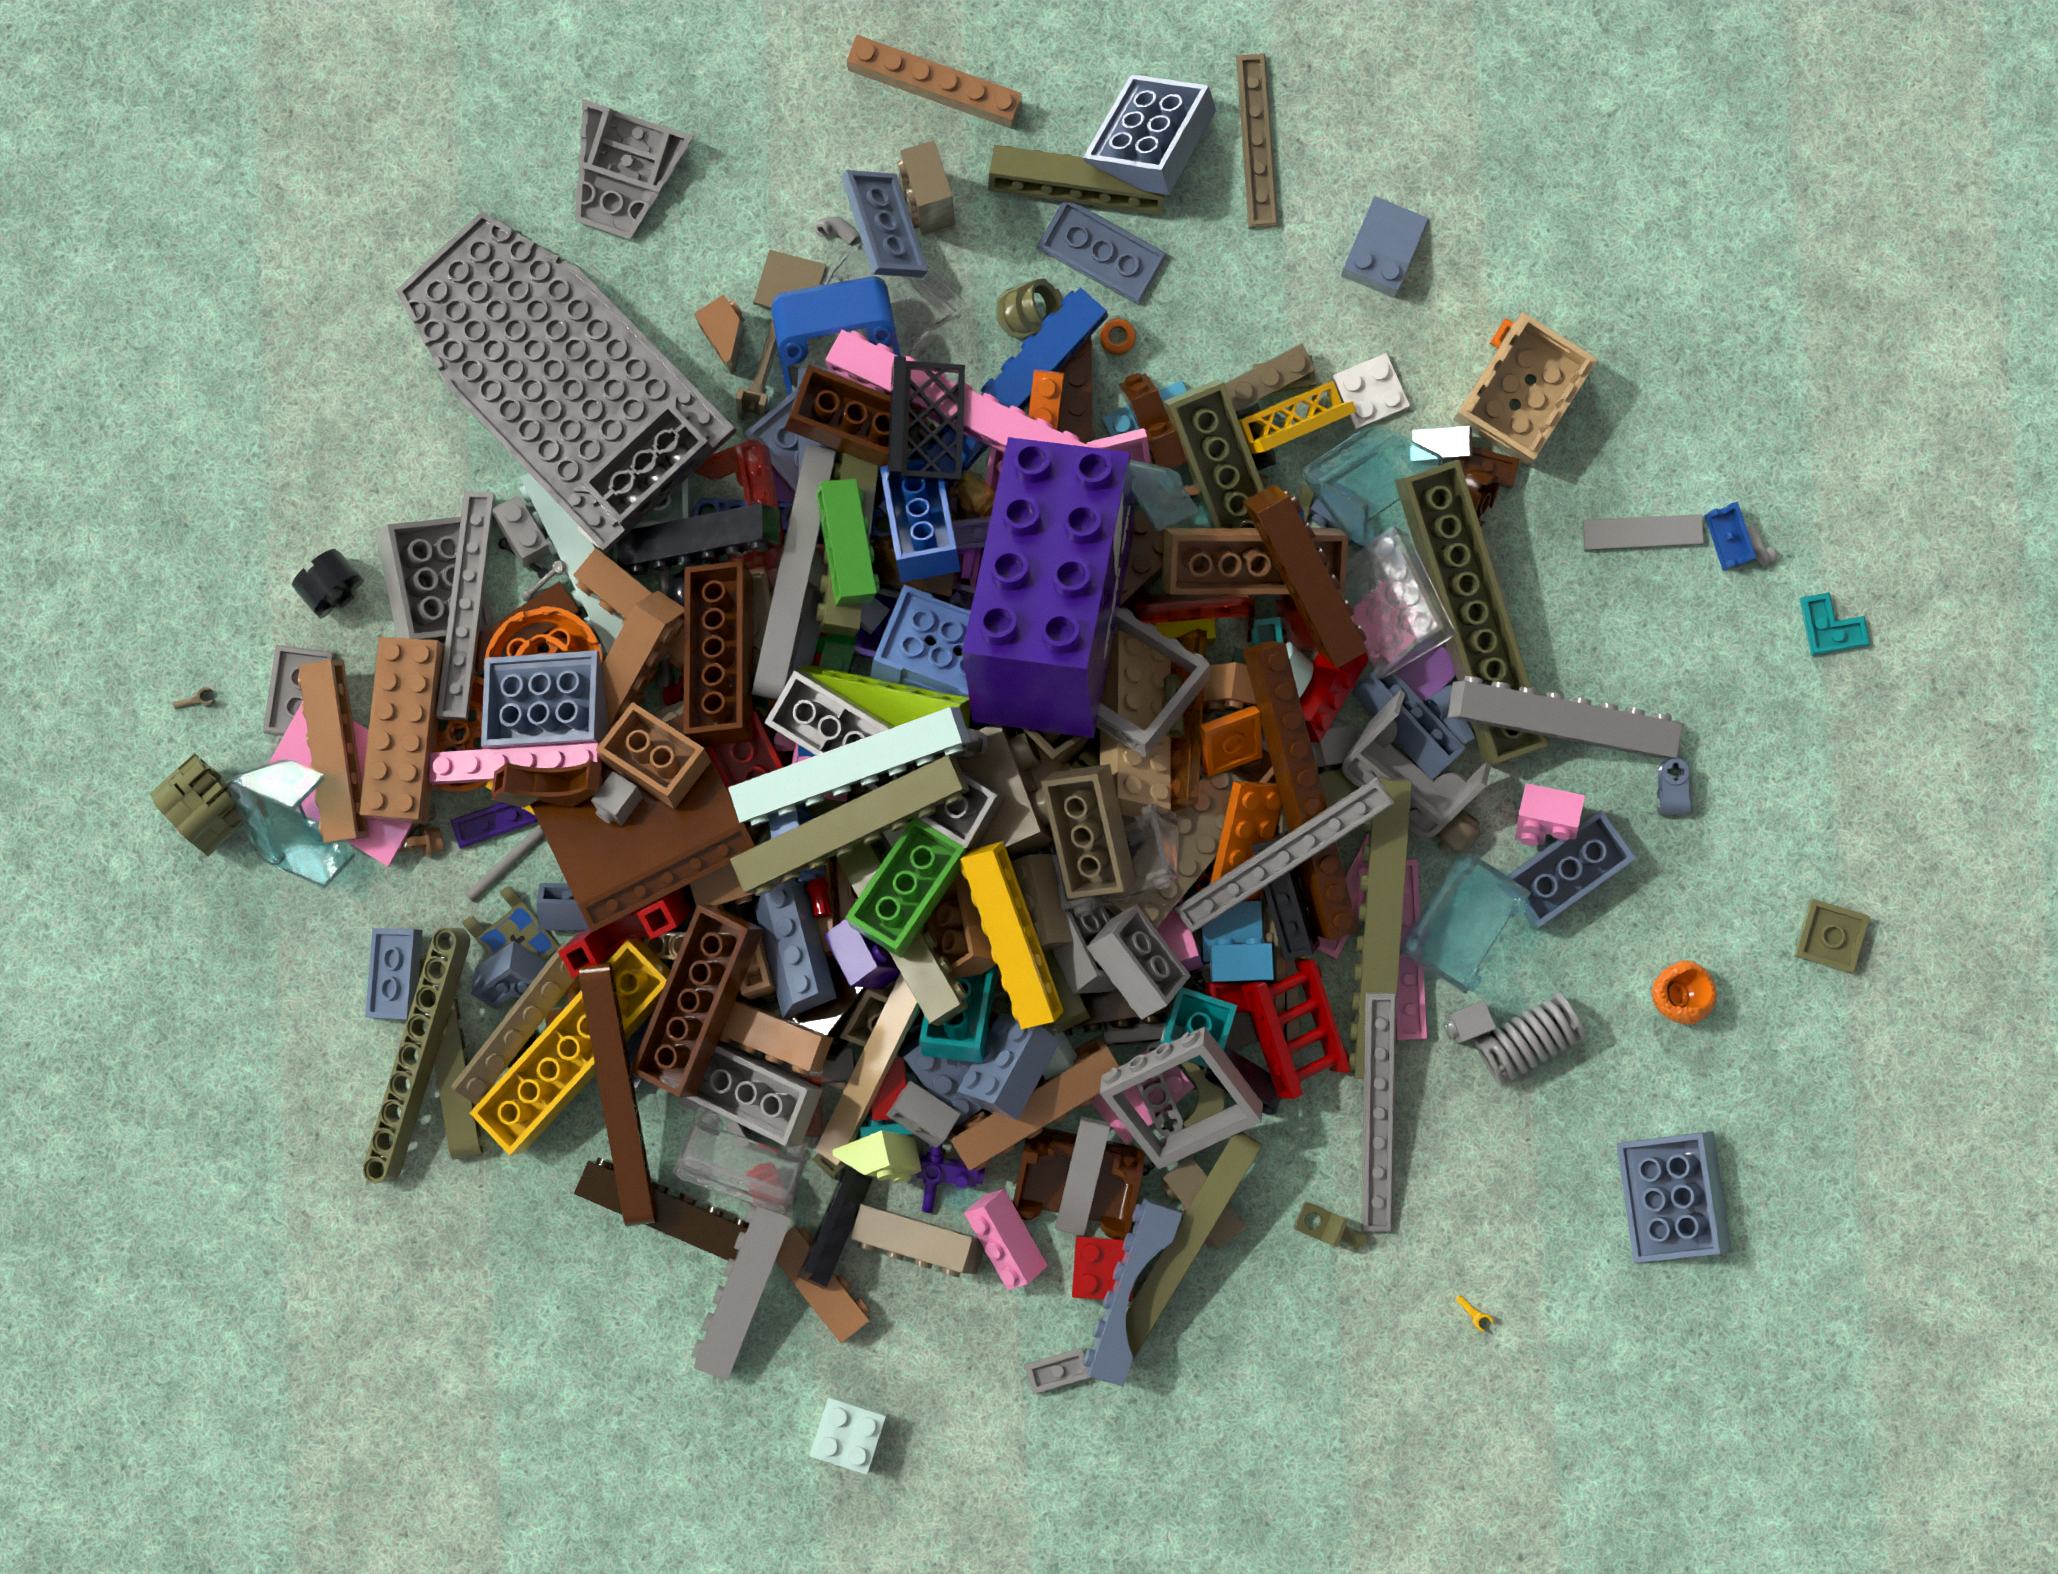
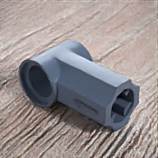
M1448 685L1426 698L1424 704L1463 745L1474 739L1475 734L1470 722L1448 718L1452 686Z

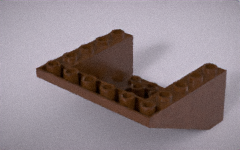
M683 714L664 722L683 734ZM706 747L703 748L706 750L711 763L676 809H673L638 785L636 786L643 798L622 826L614 821L609 824L596 815L597 809L591 801L595 794L572 808L540 800L530 804L591 932L730 864L731 858L756 847L744 822L739 823L733 801ZM602 761V785L612 771L633 783Z

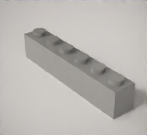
M763 1197L759 1198L756 1206L750 1205L745 1218L749 1226L746 1233L740 1231L734 1249L739 1251L736 1259L729 1258L723 1274L728 1279L724 1287L718 1286L713 1299V1303L717 1304L714 1314L708 1312L702 1330L707 1331L703 1341L697 1339L691 1356L696 1358L694 1369L728 1381L791 1222L794 1209Z

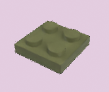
M1810 899L1794 957L1853 974L1870 916Z

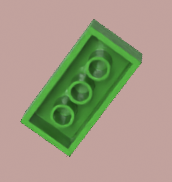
M912 818L846 915L845 919L849 926L894 955L902 958L961 870L960 859L967 853L965 847L918 818Z

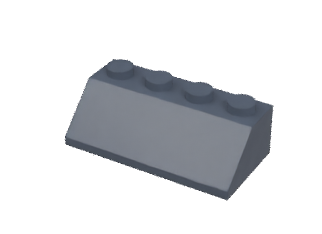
M795 881L773 886V890L761 895L754 905L759 927L764 929L762 940L783 1019L790 1018L837 998L817 920L813 916L810 895L805 892L807 885Z

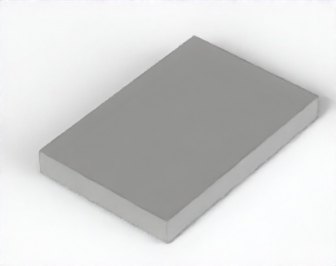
M276 645L263 733L284 735L303 702L302 690L297 680L299 674L298 665L330 659L335 660V652Z

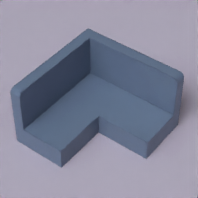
M513 941L475 968L471 995L493 1008H496L512 996L519 999L546 965L547 961Z

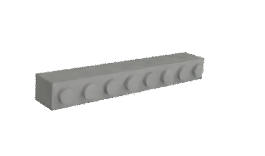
M1465 676L1464 681L1453 682L1448 718L1661 759L1677 758L1682 723L1671 721L1672 716L1655 713L1653 717L1644 716L1645 711L1640 709L1627 708V712L1618 710V705L1600 703V707L1591 705V700L1573 698V701L1564 700L1563 694L1547 692L1546 696L1537 695V689L1519 687V691L1511 690L1508 683L1492 682L1491 686L1482 684L1483 679L1470 676Z

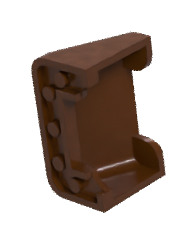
M1042 1127L1043 1131L1039 1135L1031 1139L1026 1137L1013 1198V1205L1021 1219L1032 1220L1040 1216L1042 1210L1059 1213L1077 1134ZM1107 1141L1088 1219L1101 1222L1100 1228L1105 1232L1106 1236L1120 1239L1125 1238L1131 1230L1132 1217L1143 1175L1145 1153L1131 1145Z

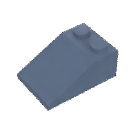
M1374 196L1341 276L1395 298L1428 218Z

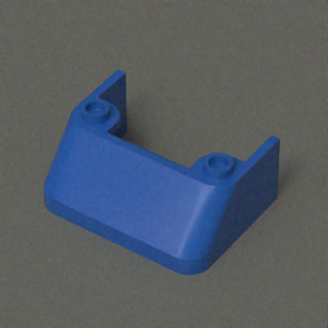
M869 276L778 294L771 303L778 352L787 394L793 392L789 365L798 364L805 360L808 355L807 339L837 334L841 330L848 332L865 328L869 343L876 346L878 343L887 347L893 346L894 354L901 356L886 282L880 277Z

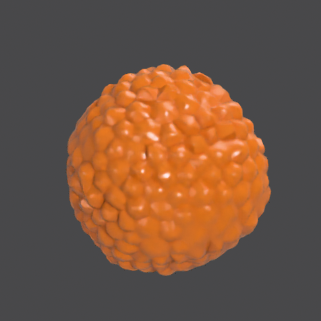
M1683 960L1667 967L1653 982L1651 989L1652 1001L1656 1008H1658V1011L1667 1019L1685 1025L1696 1024V1022L1706 1018L1712 1012V1009L1715 1008V1003L1717 1002L1714 979L1711 978V974L1707 973L1705 968L1694 961Z

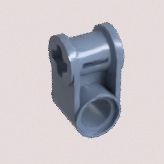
M1666 759L1658 767L1657 798H1660V807H1657L1658 815L1690 814L1689 767L1681 759ZM1673 764L1674 768L1680 770V774L1675 775L1674 780L1672 775L1667 774V769H1671Z

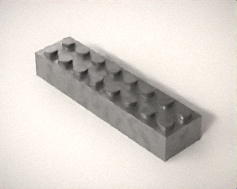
M795 670L765 721L766 725L816 756L894 728L889 723L811 675ZM939 754L934 756L935 761L942 758ZM913 763L906 766L907 771L891 777L889 773L879 775L878 782L866 787L875 790L923 766L917 767V764ZM961 768L970 789L969 792L962 794L964 799L949 806L943 803L935 807L936 812L920 820L963 847L975 849L1005 800L1006 795Z

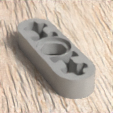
M1160 1073L1151 1078L1154 1080L1158 1077L1159 1081L1148 1083L1145 1080L1136 1086L1155 1129L1162 1136L1168 1137L1182 1129L1183 1121L1163 1075ZM1142 1083H1148L1144 1088L1142 1087ZM1153 1088H1161L1164 1091V1099L1159 1104H1152L1148 1100V1093ZM1168 1104H1170L1171 1108H1167L1165 1111L1171 1119L1175 1118L1176 1120L1172 1123L1173 1129L1168 1130L1166 1127L1161 1128L1164 1118L1160 1112L1156 1115L1154 1114V1111L1162 1110Z

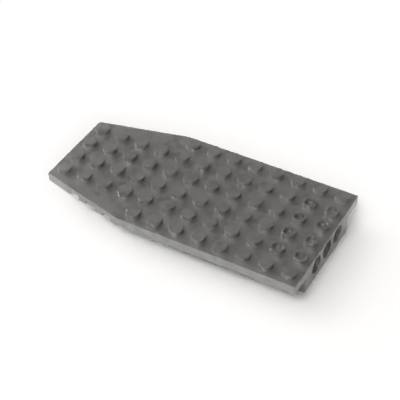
M483 211L474 217L396 289L400 300L420 333L419 335L427 346L449 390L605 553L614 547L737 432L735 427L579 268L568 264L554 253L541 248L527 237L514 232L510 227Z

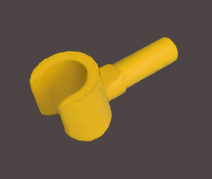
M1461 1295L1455 1299L1473 1318V1325L1481 1332H1485L1479 1326L1481 1318L1486 1317L1493 1324L1491 1316L1485 1312H1479Z

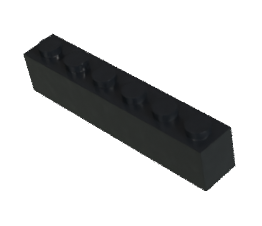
M759 503L634 528L617 543L618 566L630 570L632 575H645L651 569L660 571L670 570L671 565L692 566L695 565L697 560L717 561L719 556L723 555L738 557L743 556L744 551H768V547L780 545V509Z

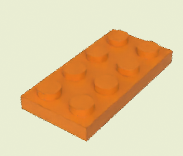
M1233 781L1210 884L1253 857L1254 853L1251 847L1253 843L1274 838L1282 804L1277 783ZM1262 889L1243 901H1259Z

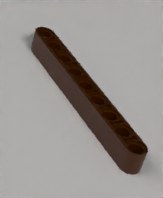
M611 962L579 967L580 986L623 1221L626 1227L656 1223L655 1198L633 1076L630 1072L631 1065Z

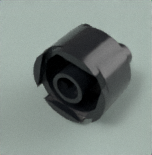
M336 549L325 551L311 561L314 566L308 572L303 568L292 582V587L319 619L327 616L337 605L341 608L346 606L354 599L352 592L364 582L361 575L343 554Z

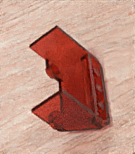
M750 439L712 454L693 472L712 481L736 473L737 482L744 490L746 506L763 503L779 509L769 449L760 441ZM781 514L780 545L770 546L768 551L765 552L751 551L723 563L743 560L749 570L765 566L768 571L773 569L778 562L777 559L780 556L784 543Z

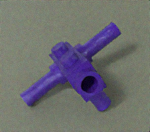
M943 1143L937 1148L931 1145L930 1151L926 1155L921 1154L919 1157L922 1171L914 1174L917 1175V1179H923L925 1184L921 1211L933 1213L937 1185H940L941 1182L956 1184L959 1188L965 1186L976 1187L977 1184L983 1185L985 1167L980 1170H975L974 1168L969 1171L963 1160L944 1158L942 1153Z

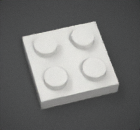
M1387 353L1332 376L1342 402L1353 401L1357 412L1349 415L1355 431L1410 407Z

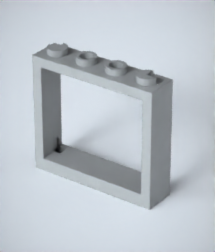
M1121 607L1118 608L1117 627L1191 673L1145 731L1100 703L1096 727L1139 755L1147 758L1210 680V664L1202 655L1192 654L1184 649L1178 640L1174 638L1168 639L1160 634L1154 625L1148 622H1141L1135 618L1130 610Z
M1205 1026L1192 1033L1187 1032L1181 1038L1171 1043H1163L1154 1051L1143 1056L1138 1055L1130 1062L1118 1068L1113 1067L1111 1071L1103 1074L1101 1078L1100 1095L1158 1170L1262 1122L1263 1103ZM1201 1055L1237 1104L1158 1140L1122 1091Z

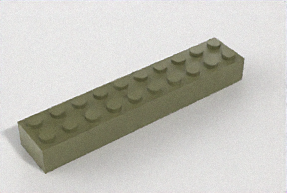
M1460 460L1448 462L1394 480L1457 680L1464 681L1465 676L1481 678L1483 679L1482 684L1491 686L1492 682L1510 684V689L1519 691V687L1531 688ZM1471 722L1483 763L1488 761L1490 764H1497L1549 746L1546 736Z

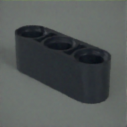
M1225 1047L1224 1053L1263 1103L1262 1113L1268 1115L1276 1114L1281 1097L1277 1096L1270 1073L1237 1052ZM1207 1068L1205 1078L1229 1093L1214 1072Z

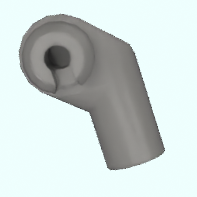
M841 217L823 218L815 225L817 235L821 237L840 236L848 245H852L860 236Z
M1756 525L1747 526L1746 528L1756 555L1755 559L1763 566L1775 563L1777 560L1776 550L1773 547L1765 549Z

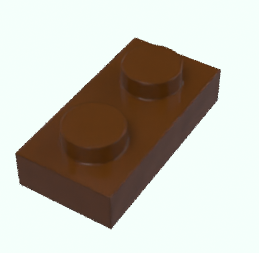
M1472 447V457L1458 458L1463 473L1473 470L1485 471L1498 477L1493 483H1498L1501 487L1513 488L1520 459Z

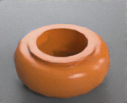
M1119 318L1111 319L1101 329L1100 342L1103 348L1111 354H1124L1131 350L1135 344V329L1126 320ZM1119 328L1126 333L1127 338L1122 344H1114L1110 341L1109 333L1113 329Z

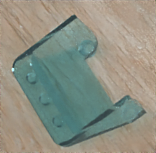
M1370 425L1306 465L1302 471V478L1341 529L1348 535V538L1365 546L1374 538V529L1368 524V521L1400 500L1394 480L1442 465V456L1384 426Z

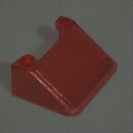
M1143 593L1130 605V610L1135 618L1143 623L1244 616L1247 642H1251V630L1254 629L1255 602L1250 594L1152 595L1150 593Z

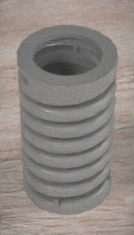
M1560 992L1555 993L1551 1001L1543 1000L1540 1006L1531 1007L1530 1012H1522L1520 1018L1513 1017L1510 1023L1504 1022L1501 1024L1500 1029L1495 1028L1491 1030L1490 1035L1483 1034L1474 1039V1044L1480 1057L1500 1087L1504 1086L1505 1082L1509 1079L1514 1080L1517 1077L1506 1051L1521 1074H1525L1528 1071V1067L1515 1044L1531 1068L1538 1066L1533 1052L1538 1060L1544 1063L1548 1060L1545 1050L1551 1057H1555L1558 1054L1556 1046L1560 1051L1567 1050L1568 1045L1554 1023L1553 1018L1558 1022L1570 1046H1574L1586 1039L1585 1031L1577 1015ZM1544 1025H1545V1027L1548 1029V1031H1549V1033H1550L1552 1039L1550 1038V1036H1549L1548 1033L1546 1032V1030H1545V1028H1544ZM1534 1031H1535L1536 1034L1538 1035V1037H1539L1541 1043H1540L1539 1040L1537 1039V1037H1536ZM1525 1038H1526L1527 1041L1529 1042V1044H1530V1046H1531L1533 1052L1531 1051L1530 1047H1529L1528 1044L1526 1043ZM1493 1052L1497 1054L1501 1064H1497L1492 1054Z

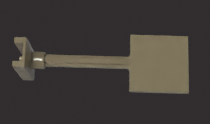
M769 250L753 304L771 309L773 299L780 293L820 286L826 264ZM773 320L753 384L749 386V389L738 388L736 395L738 419L744 420L746 412L758 414L760 419L769 412L768 395L766 394L767 389L765 386L777 350Z

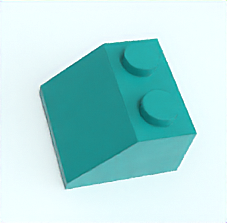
M1182 987L1174 999L1159 1046L1163 1043H1171L1181 1038L1185 1033H1192L1205 1026L1224 1051L1237 1005ZM1201 1055L1188 1060L1189 1062L1210 1068Z

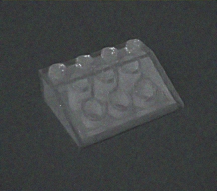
M1394 526L1369 541L1347 562L1345 594H1340L1343 600L1347 599L1351 605L1354 615L1350 617L1355 625L1359 624L1367 637L1364 644L1379 679L1387 677L1457 635L1408 533Z

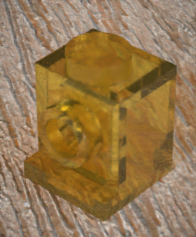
M965 471L961 475V482H955L947 494L953 498H961L959 503L968 512L973 514L975 511L986 517L993 510L996 491L975 472Z

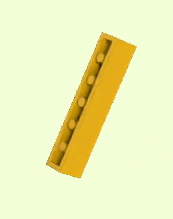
M1001 841L971 849L960 859L961 872L969 882L972 903L979 910L983 933L989 938L993 961L998 964L1002 975L1003 989L1009 994L1012 1002L1013 1017L1019 1022L1021 1030L1054 1022L1064 1010L1004 842Z

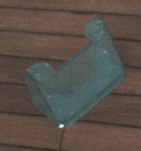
M1462 853L1453 863L1400 946V956L1463 994H1467L1468 991L1473 992L1482 978L1478 975L1480 972L1478 967L1509 919L1513 918L1516 914L1521 916L1530 904V900L1527 898L1531 892L1473 853Z

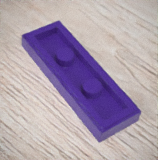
M501 802L452 819L450 822L458 846L462 849L537 823L538 820L535 815L521 807Z

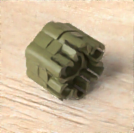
M193 753L156 787L150 795L155 806L190 843L209 857L253 815L248 809L249 806L242 798L236 800L239 795L232 788L224 792L230 785L224 779L218 783L217 781L222 776L214 768L208 766L202 758L199 759L196 753Z

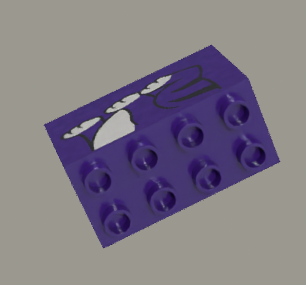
M1008 437L962 649L973 722L1094 738L1135 529L1130 452Z

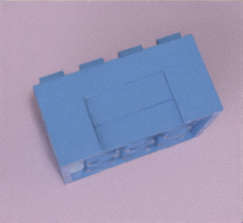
M904 585L874 656L870 678L969 697L963 656L955 655L953 650L955 648L963 649L970 611L932 598V594ZM933 638L936 644L929 646L925 643V639ZM972 712L970 713V723L982 727L983 723L973 722Z

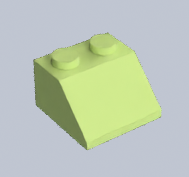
M879 1131L832 1150L833 1156L864 1175L877 1177L878 1180L890 1179L894 1180V1183H903L911 1180V1175L922 1171L915 1139L912 1136Z

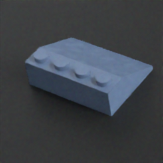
M1131 74L1084 154V162L1142 191L1170 195L1216 112L1209 86Z
M599 651L485 658L482 747L498 749L601 743L608 734L609 715Z
M1714 1131L1617 1143L1634 1263L1716 1255L1731 1251Z

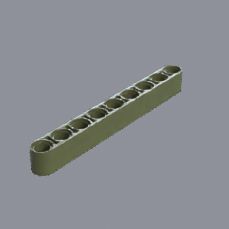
M441 928L432 937L363 1164V1175L370 1183L377 1184L394 1181L401 1173L470 947V935L463 928ZM451 935L454 940L452 947L449 943V938ZM442 964L445 968L444 975H442L440 971ZM433 993L436 995L435 1004L432 1002ZM424 1022L427 1023V1031H426V1033H425V1031H424V1029H423V1024H424ZM416 1050L419 1054L418 1061H416L414 1056ZM407 1078L409 1079V1082H410V1088H409V1090H408L407 1087H406V1080H407ZM398 1107H400V1109H401V1117H400V1118H399L398 1113H397ZM390 1135L393 1140L392 1146L389 1144ZM381 1163H382V1165H383V1167H384V1173H383V1175H382V1173H381V1171H380V1165H381Z
M1242 1131L1233 1135L1178 1225L1173 1243L1165 1247L1126 1312V1333L1133 1360L1263 1146L1262 1143Z

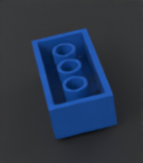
M923 459L907 462V470L920 471L927 464ZM939 460L935 465L942 471ZM887 466L880 467L900 581L906 582L961 571L944 481L900 478L899 481H887Z

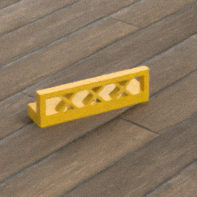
M1331 381L1238 421L1251 454L1270 450L1357 411L1353 401L1341 403L1335 383ZM1326 390L1332 405L1329 408H1324L1318 404L1321 392ZM1300 401L1309 406L1305 418L1295 414L1298 402ZM1277 411L1286 416L1282 428L1272 424L1275 412ZM1253 421L1263 426L1259 438L1253 439L1248 425Z

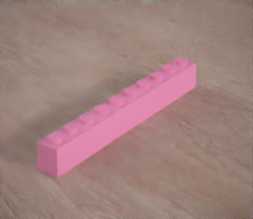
M841 330L825 359L828 370L848 380L890 395L891 367L894 356L897 355L893 354V350L886 345L878 343L876 346L867 342V338L858 332L851 331V333ZM904 356L906 361H916L909 356ZM911 370V380L919 388L930 379L924 371ZM945 374L938 378L949 390L958 383V381L955 383L946 379ZM934 382L923 391L933 403L945 394ZM965 383L963 434L1002 453H1005L1008 437L1103 449L1096 444H1090L1089 446L1080 442V439L1071 432L1064 431L1061 433L1052 429L1053 426L1043 419L1037 418L1035 421L1027 417L1023 410L1015 406H1010V408L999 404L997 398L990 394L984 393L982 396L972 391L973 388ZM910 387V395H912L915 391ZM956 390V391L953 393L956 398H957V391H958V390ZM919 396L910 402V404L921 407L920 414L929 408ZM949 398L938 406L947 418H950L957 412V406ZM934 411L926 416L941 424L944 423ZM955 419L954 421H952V423H953L955 426H956V419Z

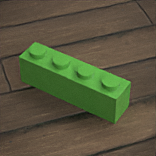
M856 478L823 481L816 490V497L835 605L871 602L879 591V578L877 574H873L871 563H874V550L872 545H868L866 534H869L868 518L866 516L863 517L861 506L864 505L863 490L858 488Z

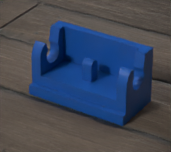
M1738 502L1731 503L1721 509L1716 508L1704 515L1723 571L1750 563L1756 558Z

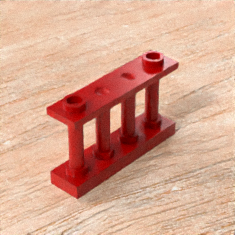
M1298 958L1294 960L1298 973L1269 987L1265 982L1255 981L1241 985L1277 1096L1281 1098L1295 1099L1303 1095L1300 1086L1301 1081L1327 1068L1330 1071L1341 1073L1351 1071L1348 1063L1349 1056L1342 1045L1321 980L1322 973L1314 959ZM1302 984L1307 1001L1277 1015L1273 998ZM1311 1012L1316 1028L1286 1043L1282 1032L1283 1025ZM1320 1040L1325 1056L1295 1070L1291 1059L1292 1053Z

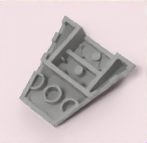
M582 99L583 115L580 129L581 147L578 161L579 180L577 181L575 221L632 239L694 136Z

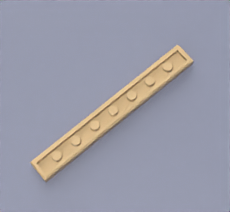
M901 973L815 1149L837 1166L843 1165L844 1162L833 1156L832 1150L855 1141L920 1007Z

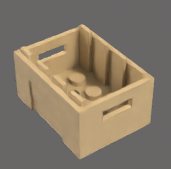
M1522 312L1515 320L1497 352L1453 420L1462 426L1472 427L1473 433L1510 456L1520 459V462L1526 466H1529L1537 457L1598 359ZM1527 375L1535 377L1536 382L1534 385L1530 386L1525 383ZM1511 400L1519 401L1520 408L1518 410H1512L1509 407Z

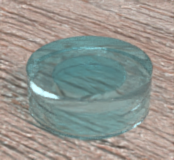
M946 1183L940 1193L942 1203L951 1210L964 1208L971 1196L968 1186L959 1188L956 1184Z

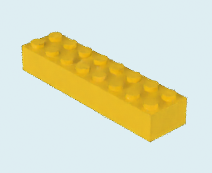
M628 939L607 961V963L611 962L614 971L626 1041L655 1010L671 971L641 939ZM582 991L575 996L470 1112L472 1117L509 1156L524 1153L596 1075Z

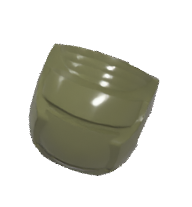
M1044 278L1025 282L1014 288L1007 289L996 300V318L1000 327L1012 338H1025L1031 334L1037 335L1043 328L1041 324L1050 313L1056 314L1062 308L1061 302L1063 299L1059 288L1055 289ZM1034 293H1039L1044 299L1046 315L1043 319L1036 309Z

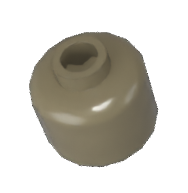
M1462 809L1437 834L1441 840L1438 845L1452 855L1455 851L1459 853L1468 852L1481 834L1478 827L1480 822Z

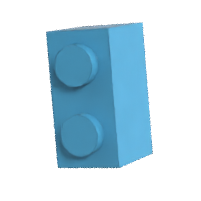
M1246 938V944H1234V939H1216V945L1209 946L1210 982L1273 980L1272 943H1264V938Z

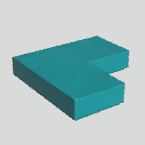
M1830 592L1799 598L1811 656L1870 645L1865 616L1835 621Z

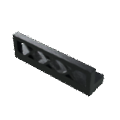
M1288 831L1279 832L1273 839L1253 843L1251 847L1254 856L1289 834ZM1296 866L1263 887L1284 960L1313 954L1320 946L1299 868Z
M849 1165L843 1169L799 1270L798 1278L822 1289L827 1287L857 1218L860 1204H863L872 1183V1178L857 1172L856 1169Z

